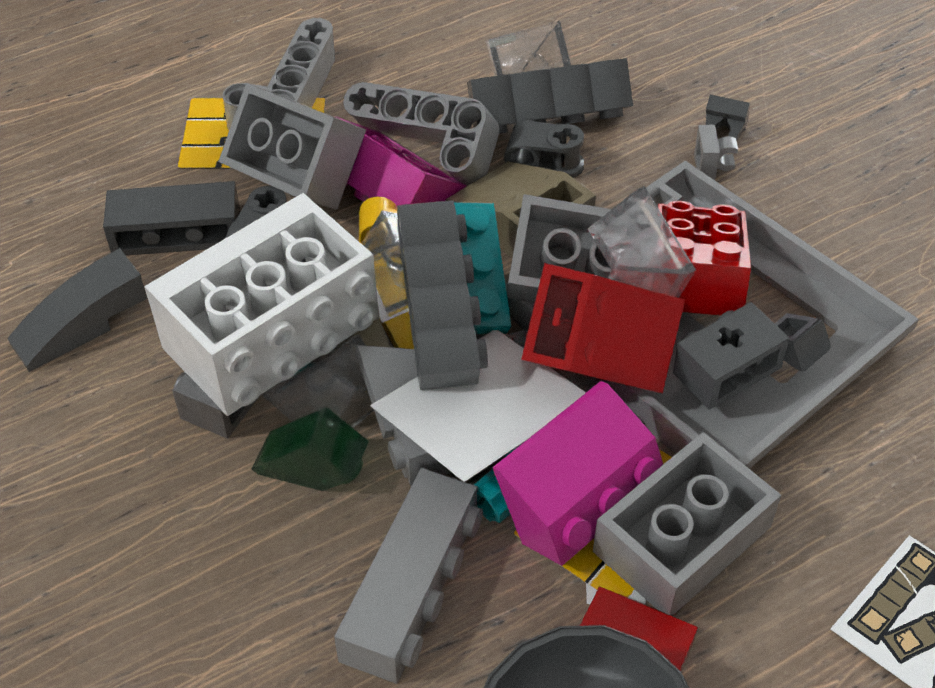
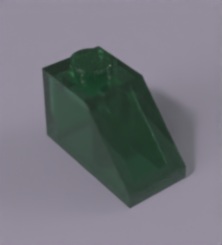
M324 407L270 431L251 469L258 475L325 491L341 484H348L357 477L362 469L363 461L361 459L369 441L332 410Z

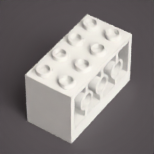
M304 193L144 286L162 348L226 416H229L243 406L250 405L259 395L279 382L290 379L299 369L319 356L328 354L337 344L357 331L368 328L374 320L379 318L373 254Z

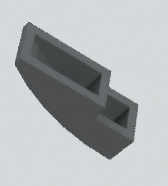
M119 248L93 262L49 294L22 320L8 337L10 345L27 370L30 372L111 331L108 318L147 299L141 274Z

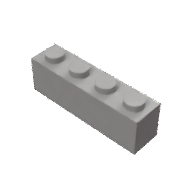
M424 468L420 469L334 636L339 663L395 684L398 683L405 666L413 668L423 645V637L420 636L427 621L435 622L441 610L444 599V592H441L447 577L455 579L463 561L464 550L461 548L467 536L474 538L481 524L483 509L477 507V486Z

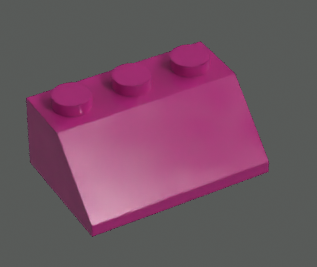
M344 120L366 129L347 184L356 189L353 195L364 202L369 198L377 196L385 197L392 200L396 207L397 205L446 201L447 198L467 187L382 132Z
M600 381L492 468L521 543L563 566L595 538L597 519L663 465V461L655 436L610 385Z

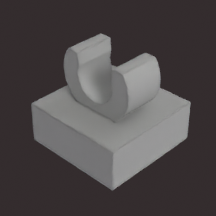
M698 125L694 151L695 165L698 170L715 180L717 169L722 171L735 169L733 154L738 153L736 138L730 136L717 139L715 125Z

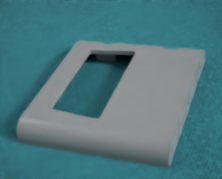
M684 161L614 210L657 217L658 203L668 204L671 201H686L694 207L712 208L715 205L724 204L733 206L740 211H745L751 271L834 329L836 332L829 338L831 348L806 371H798L787 383H780L769 375L709 410L673 374L677 343L687 333L705 328L686 312H682L663 394L583 374L579 375L593 387L600 381L608 383L649 431L675 454L704 432L750 469L912 332L919 319L696 167ZM652 199L656 209L650 207L646 202ZM508 298L510 316L528 333L535 303Z

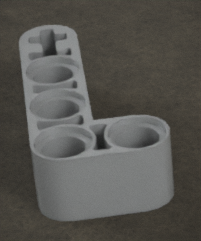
M311 18L303 21L299 25L268 86L251 85L312 108L335 62L332 24L322 18ZM246 83L232 84L223 91L222 98L228 130H230Z
M366 82L352 85L347 90L343 101L345 110L360 125L385 134L443 143L439 158L441 165L455 180L466 186L487 174L499 135V125L479 100ZM407 109L402 116H399L403 110ZM444 114L439 121L434 123L439 115ZM481 119L480 123L476 127L470 129L471 125L475 121ZM470 157L464 166L458 168L463 159Z

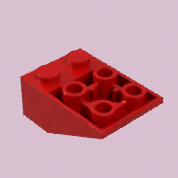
M671 201L668 204L658 203L657 217L662 218L651 290L684 299L685 303L682 312L721 316L727 311H736L745 306L751 273L745 211H740L733 206L724 204L705 208L694 207L686 201Z
M544 263L521 360L663 394L685 300L594 274Z

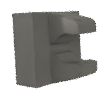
M710 94L706 106V125H715L716 129L721 126L727 127L730 130L729 136L736 138L737 141L741 133L746 129L750 103Z

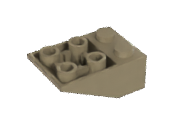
M508 161L450 196L446 201L453 200L457 203H494L500 249L513 258L524 194L595 206L596 195L566 172Z

